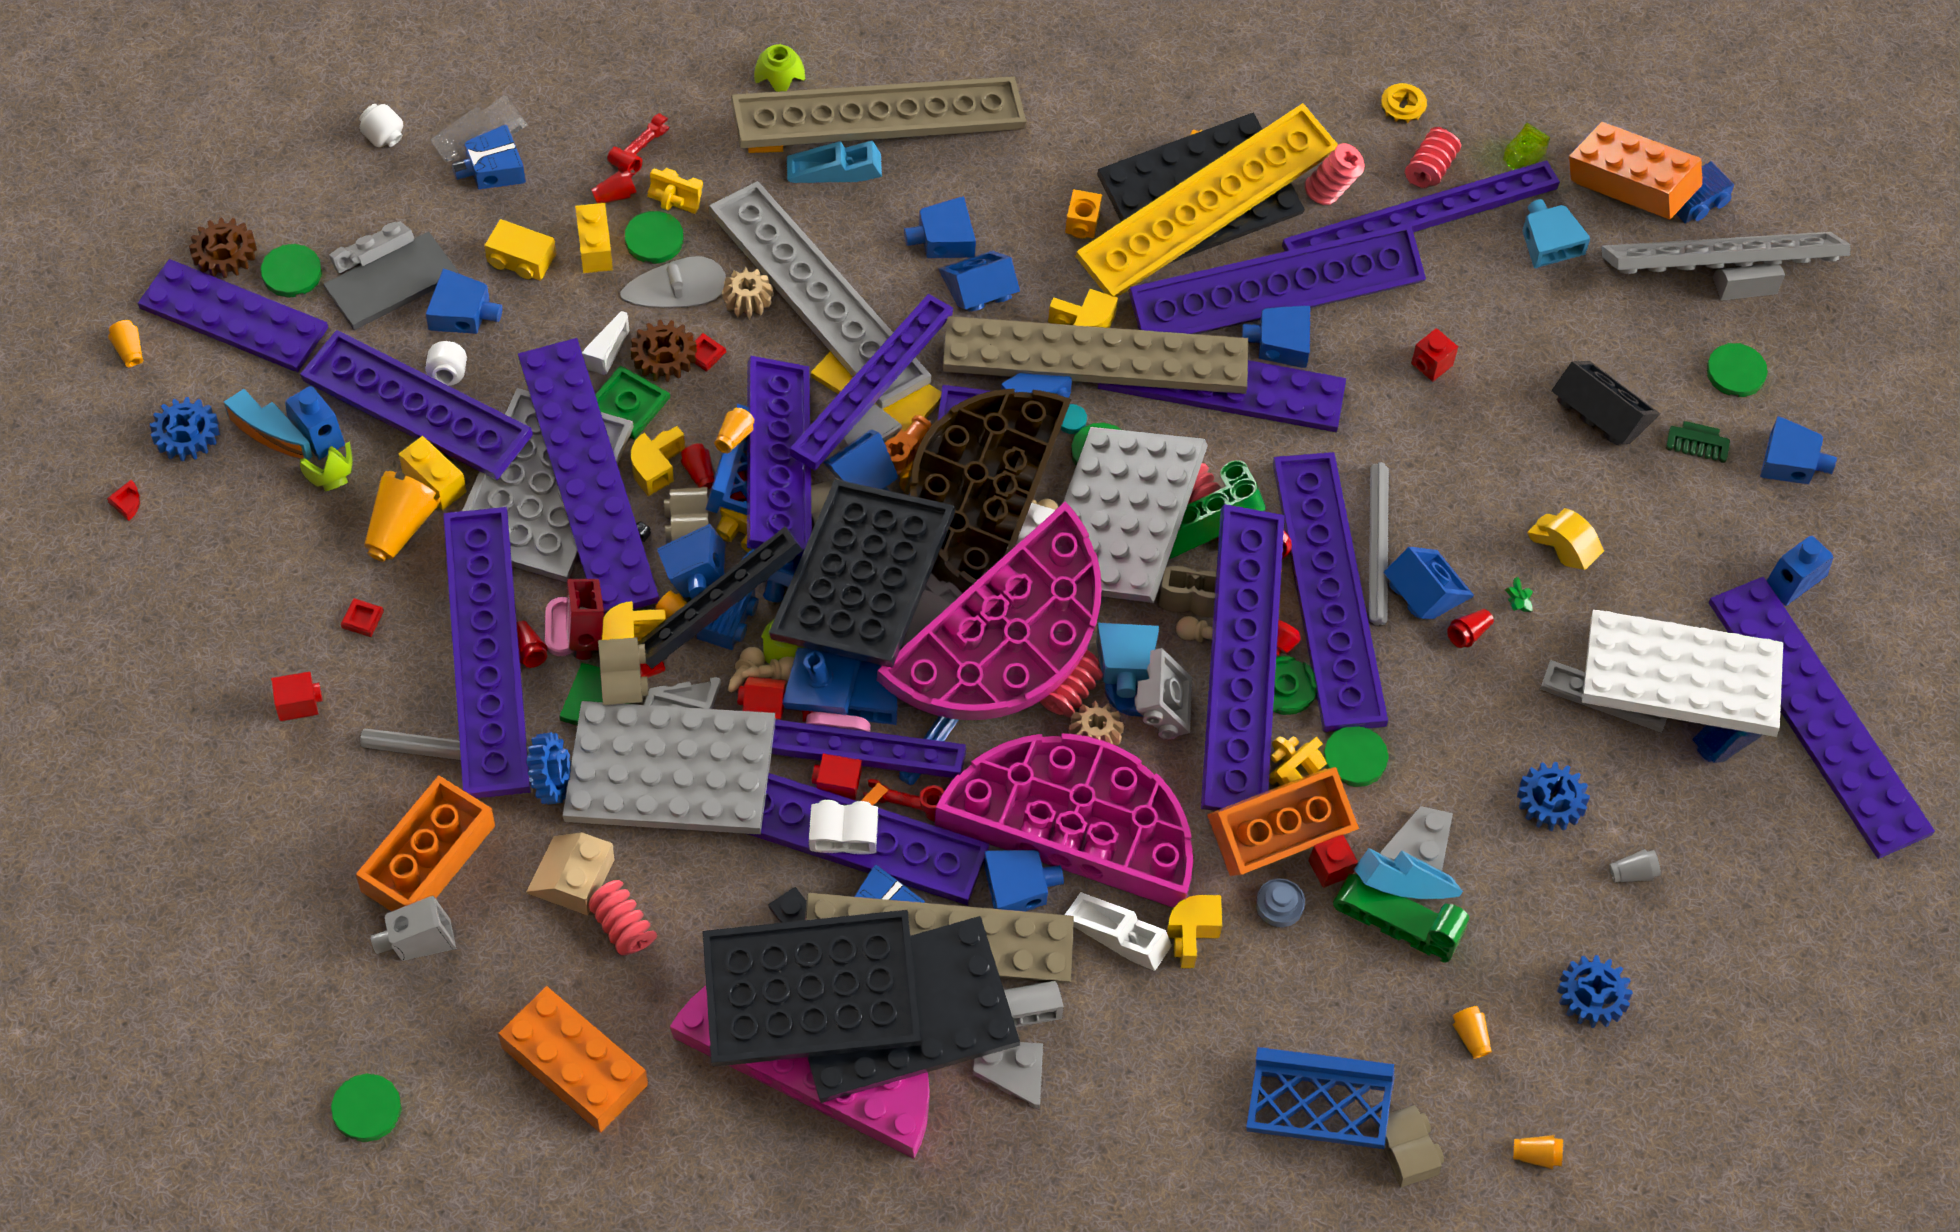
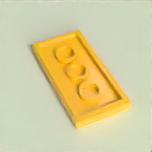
M831 351L811 371L813 379L837 394L853 378ZM928 384L882 410L902 425V430L906 431L912 424V418L915 415L927 418L940 404L942 392Z

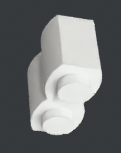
M822 800L819 803L811 804L810 851L821 853L846 852L852 854L876 853L878 807L872 806L865 801H856L851 805L845 806L833 800Z

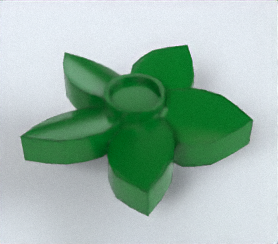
M1519 577L1514 578L1513 587L1505 589L1510 596L1508 601L1513 611L1520 609L1523 612H1533L1532 603L1529 600L1533 591L1529 588L1522 590Z

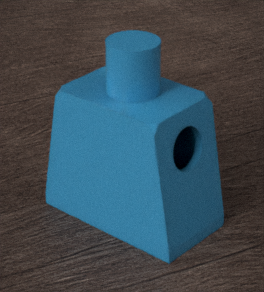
M1542 199L1535 200L1529 204L1528 210L1530 214L1526 216L1522 231L1534 268L1586 254L1590 237L1566 206L1560 205L1548 209Z
M1098 623L1096 645L1100 668L1103 673L1102 680L1106 684H1117V695L1119 697H1134L1138 681L1149 679L1147 667L1150 664V651L1156 649L1159 626Z

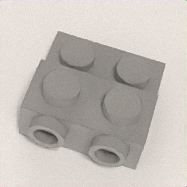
M1164 649L1151 650L1150 664L1147 667L1149 679L1138 681L1135 706L1137 711L1143 715V722L1153 725L1158 729L1160 738L1175 739L1179 735L1190 733L1192 676Z

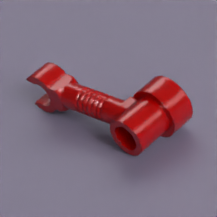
M660 113L656 114L648 124L647 129L624 150L613 147L608 153L607 161L618 167L621 173L628 170L632 178L642 168L643 164L642 158L636 154L654 138L662 136L669 130L670 127L664 124L668 118Z
M876 779L868 780V785L874 788L878 782L880 784L881 782ZM883 785L888 791L876 803L890 802L923 810L926 813V817L930 821L935 822L936 806L944 793L941 787L936 785L927 786L921 791L920 796L892 790ZM863 792V797H865L868 793Z

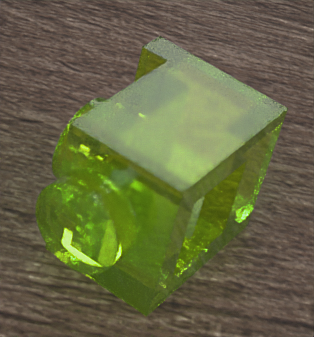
M1526 123L1519 134L1506 146L1503 160L1514 170L1538 163L1546 154L1550 137L1529 123Z

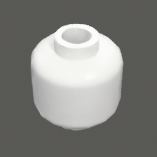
M372 104L359 118L361 121V133L376 147H383L387 144L389 147H393L403 136L400 133L403 128V121L388 105Z
M450 341L435 343L428 350L425 367L426 374L448 386L459 383L465 374L467 361L465 350L460 345Z

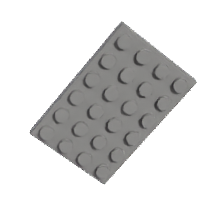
M517 388L505 415L531 427L533 435L498 480L479 472L462 511L507 507L512 567L567 583V579L571 576L579 554L529 391ZM601 412L618 465L633 430V421Z
M1090 427L1063 503L1066 501L1073 509L1089 534L1094 552L1098 557L1101 572V596L1154 603L1208 446L1205 439Z
M582 701L570 768V780H568L563 810L564 822L761 834L776 721L775 713L635 704L603 705V702Z

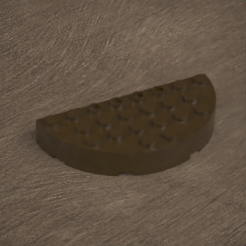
M1015 389L994 390L973 396L953 406L946 415L930 427L916 452L906 480L904 494L954 505L955 515L931 572L939 582L942 580L946 583L950 582L963 594L1015 547L1072 399L1041 390H1032L1031 393L1015 392Z

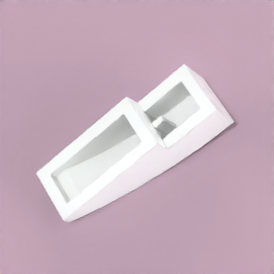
M1080 892L1065 913V915L1074 916L1073 927L1128 960L1153 971L1157 969L1172 947L1166 930L1138 920L1134 911Z

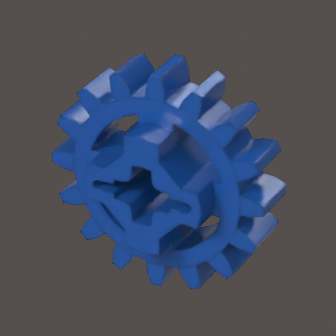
M185 397L184 402L180 404L176 399H173V406L171 407L165 404L161 405L163 413H154L155 422L150 423L152 432L150 435L153 444L157 445L160 454L166 451L169 459H172L177 454L181 461L185 460L186 455L191 454L193 459H197L198 451L205 454L208 453L207 444L216 445L215 436L220 435L219 422L216 413L212 412L210 405L203 407L200 399L192 404L189 397Z
M557 733L536 734V737L531 739L533 746L528 747L530 754L526 761L529 767L528 775L530 776L531 788H536V798H541L542 804L563 803V800L566 798L568 780H570V754L566 748L563 749L564 741L563 739H558Z
M1543 762L1540 763L1538 771L1531 767L1527 776L1522 777L1517 797L1521 799L1518 807L1519 809H1528L1525 817L1527 820L1533 817L1538 819L1536 827L1539 828L1543 823H1547L1549 831H1553L1555 824H1559L1562 830H1566L1569 822L1576 825L1580 816H1584L1587 809L1586 805L1590 799V795L1584 794L1588 785L1587 783H1578L1581 776L1580 773L1569 774L1570 766L1567 765L1563 770H1560L1557 762H1554L1551 768H1547ZM1555 790H1558L1556 797H1553L1552 801L1550 802L1549 799L1551 794H1554Z
M1595 955L1592 962H1589L1585 956H1581L1578 964L1572 961L1567 971H1563L1559 979L1562 982H1560L1557 988V992L1563 994L1559 1003L1560 1005H1569L1566 1013L1568 1016L1575 1013L1579 1016L1578 1024L1583 1023L1587 1019L1590 1021L1591 1028H1595L1598 1021H1601L1604 1027H1608L1611 1018L1618 1022L1623 1014L1622 1012L1627 1011L1630 1005L1628 1000H1630L1633 994L1632 990L1626 989L1630 983V978H1621L1620 975L1623 968H1611V959H1608L1603 964L1600 963L1599 955ZM1612 1002H1615L1610 1007L1602 1009V1006L1604 1004H1611Z

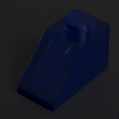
M1706 725L1692 740L1698 746V753L1705 760L1719 763L1731 758L1760 738L1762 734Z

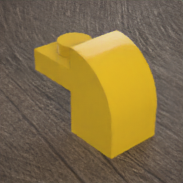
M1089 289L1082 307L1053 298L1049 306L1048 323L1110 328L1116 315L1118 297Z
M678 426L669 431L659 433L652 441L644 432L635 440L632 446L631 462L633 476L647 496L674 482L673 466L668 459L677 455L685 448L684 433Z
M1564 508L1558 515L1545 514L1527 532L1533 542L1554 546L1560 562L1567 567L1586 570L1604 552L1593 527L1581 515L1567 508Z
M632 601L618 604L611 608L604 616L602 640L637 637L638 641H640L666 620L665 609L633 611Z
M1221 895L1190 896L1186 900L1180 901L1172 910L1167 935L1169 938H1174V957H1180L1181 968L1195 967L1197 958L1196 938H1220L1222 929Z

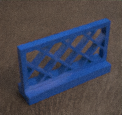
M737 404L736 408H742L748 411V407ZM747 437L732 449L730 453H721L705 510L718 513L719 508L723 507L747 515V501L740 502L730 498L731 494L741 491L747 499V481L744 482L738 475V472L747 470V456L743 452L747 450V442H745Z
M1258 1047L1246 1126L1247 1132L1384 1149L1391 1095L1394 1086V1064ZM1262 1076L1276 1077L1283 1086L1268 1095L1261 1087ZM1301 1081L1311 1082L1317 1090L1302 1100L1293 1087ZM1336 1085L1345 1086L1351 1095L1336 1104L1327 1091ZM1370 1089L1384 1091L1383 1101L1372 1109L1361 1097ZM1288 1091L1298 1104L1282 1113L1273 1101ZM1260 1094L1263 1097V1100L1258 1103ZM1322 1095L1332 1108L1317 1118L1307 1105ZM1357 1100L1366 1113L1351 1122L1342 1109ZM1267 1105L1278 1116L1269 1124L1255 1122L1257 1112ZM1303 1109L1313 1122L1304 1128L1294 1127L1288 1119ZM1382 1110L1380 1119L1376 1114ZM1337 1113L1347 1126L1338 1133L1329 1132L1322 1123ZM1372 1118L1379 1127L1378 1138L1363 1136L1357 1127Z

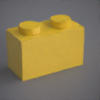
M605 203L575 206L583 273L613 270Z
M502 219L499 220L484 245L486 260L494 268L512 270L524 279L534 278L541 281L556 256L555 240L553 237Z
M421 436L399 453L402 473L432 489L436 493L433 499L439 497L441 499L438 507L442 510L466 493L463 473L425 437Z

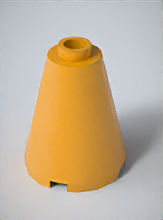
M385 471L381 477L364 544L368 549L367 554L381 562H384L386 558L392 560L441 501L440 497L433 499L436 493L432 489L409 476H405L403 480L394 478L397 473L394 471Z

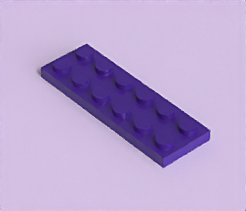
M171 259L166 262L138 302L139 309L297 373L328 329L327 322Z

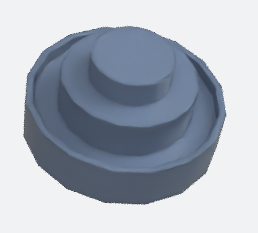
M1280 878L1269 880L1261 886L1257 893L1256 909L1258 915L1271 926H1291L1303 914L1305 907L1303 891L1290 880Z

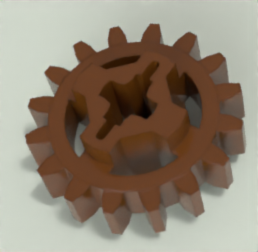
M219 218L218 224L215 225L209 220L207 221L208 228L205 229L199 226L197 228L199 235L191 236L193 244L189 245L194 265H199L200 271L203 273L209 270L210 275L213 277L217 273H222L223 278H227L228 272L231 271L237 276L239 275L238 268L248 269L247 260H255L254 251H257L253 232L252 230L247 231L245 223L237 226L234 218L229 223H225L223 218Z
M658 320L655 327L647 323V331L637 330V338H632V348L630 351L631 360H634L635 369H642V376L645 377L651 373L653 374V381H657L659 376H664L665 381L669 382L670 375L674 374L679 379L681 378V370L686 372L691 370L690 363L696 362L697 348L696 342L693 341V333H686L685 325L682 324L675 328L673 320L668 325H663L662 320ZM680 345H682L684 349L683 353L680 352ZM645 348L647 349V352H648V356H647V357H646L645 354H644V349H645Z

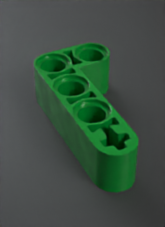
M1234 460L1222 467L1220 475L1225 485L1224 488L1187 505L1169 559L1219 537L1220 512L1224 504L1265 511L1266 506L1257 483L1243 461Z
M1348 874L1333 901V906L1337 911L1368 926L1373 924L1381 928L1380 932L1398 941L1403 939L1411 943V947L1429 956L1432 953L1440 957V961L1444 963L1451 960L1469 922L1467 912L1456 905L1444 904L1439 913H1436L1405 897L1382 892L1370 887L1357 874Z

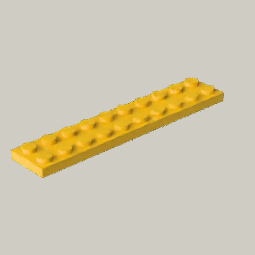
M1302 103L1079 249L1075 257L1105 294L1119 297L1128 291L1130 287L1137 285L1324 161L1338 144Z

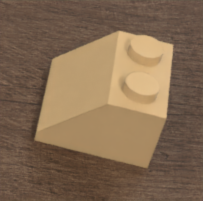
M582 832L554 836L526 893L588 915L590 912L588 907L589 900L603 885L615 860L613 844Z

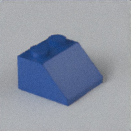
M995 251L938 268L957 306L967 309L968 312L980 310L985 307L984 303L992 300L996 303L1007 301L1012 298L1011 294L1020 292L1012 258Z
M1408 547L1383 572L1390 580L1389 586L1391 589L1404 597L1408 602V610L1419 619H1435L1474 596L1438 550Z

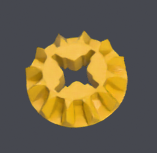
M1405 83L1391 85L1383 92L1381 98V108L1385 109L1386 116H1393L1396 122L1402 119L1408 124L1411 119L1419 120L1427 107V99L1424 93L1419 88ZM1407 97L1408 105L1405 108H1400V103Z

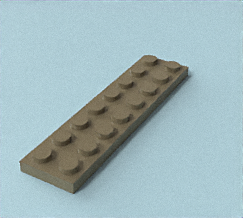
M817 893L807 894L805 920L908 910L910 936L981 916L1001 979L1037 982L1056 981V983L1068 984L1071 982L1074 916Z

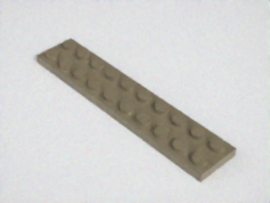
M1015 76L735 94L731 96V106L740 148L1025 129L1026 118Z
M949 316L946 323L943 372L1010 377L1018 373L1070 376L1072 381L1246 394L1248 338Z

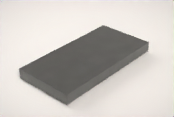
M428 231L416 237L413 242L365 266L360 265L324 283V289L352 329L356 330L435 290L443 269L458 274L459 272Z

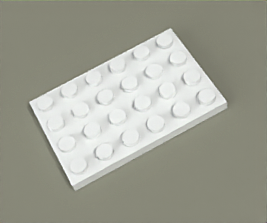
M1593 609L1582 703L1777 737L1780 728L1783 642Z

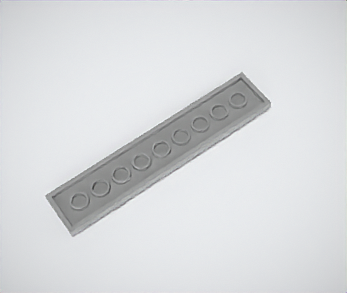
M758 181L709 205V214L763 275H767L773 287L854 377L893 334L892 330ZM915 357L875 403L881 409H884L931 383L932 375Z

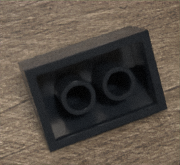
M1572 361L1551 390L1558 396L1556 400L1562 406L1570 410L1572 408L1576 409L1582 414L1580 416L1582 421L1594 428L1597 425L1605 431L1604 437L1618 446L1620 443L1622 445L1630 444L1661 414L1591 361Z

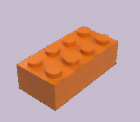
M1601 122L1569 155L1570 174L1573 182L1669 220L1702 186L1701 158Z
M1336 767L1323 769L1207 814L1230 876L1245 874L1314 847V845L1359 829Z
M438 775L356 873L360 891L390 911L397 910L430 896L437 898L495 827L492 808Z
M548 986L498 1033L501 1048L599 1133L648 1085L647 1073L642 1066Z

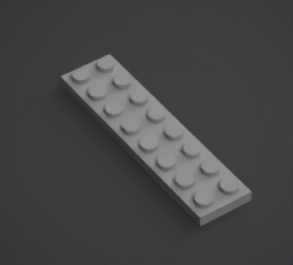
M1832 232L1602 246V258L1619 270L1620 273L1624 274L1637 273V269L1648 268L1652 272L1666 271V267L1675 266L1680 270H1693L1695 265H1706L1708 268H1723L1724 263H1735L1736 266L1746 267L1752 266L1753 262L1764 261V264L1778 265L1782 263V260L1789 259L1796 263H1808L1811 261V258L1837 261L1839 256H1850V244Z

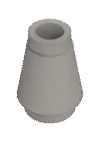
M1643 849L1615 863L1609 864L1614 883L1653 881L1654 877L1661 875L1658 857L1654 850L1647 851Z

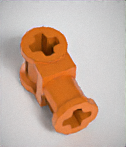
M915 415L912 418V424L906 431L901 429L894 438H890L885 442L897 475H900L914 460L919 445L932 426L931 422L921 415Z

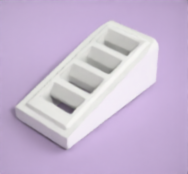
M621 311L584 349L582 355L587 370L602 375L608 373L630 331L626 312Z

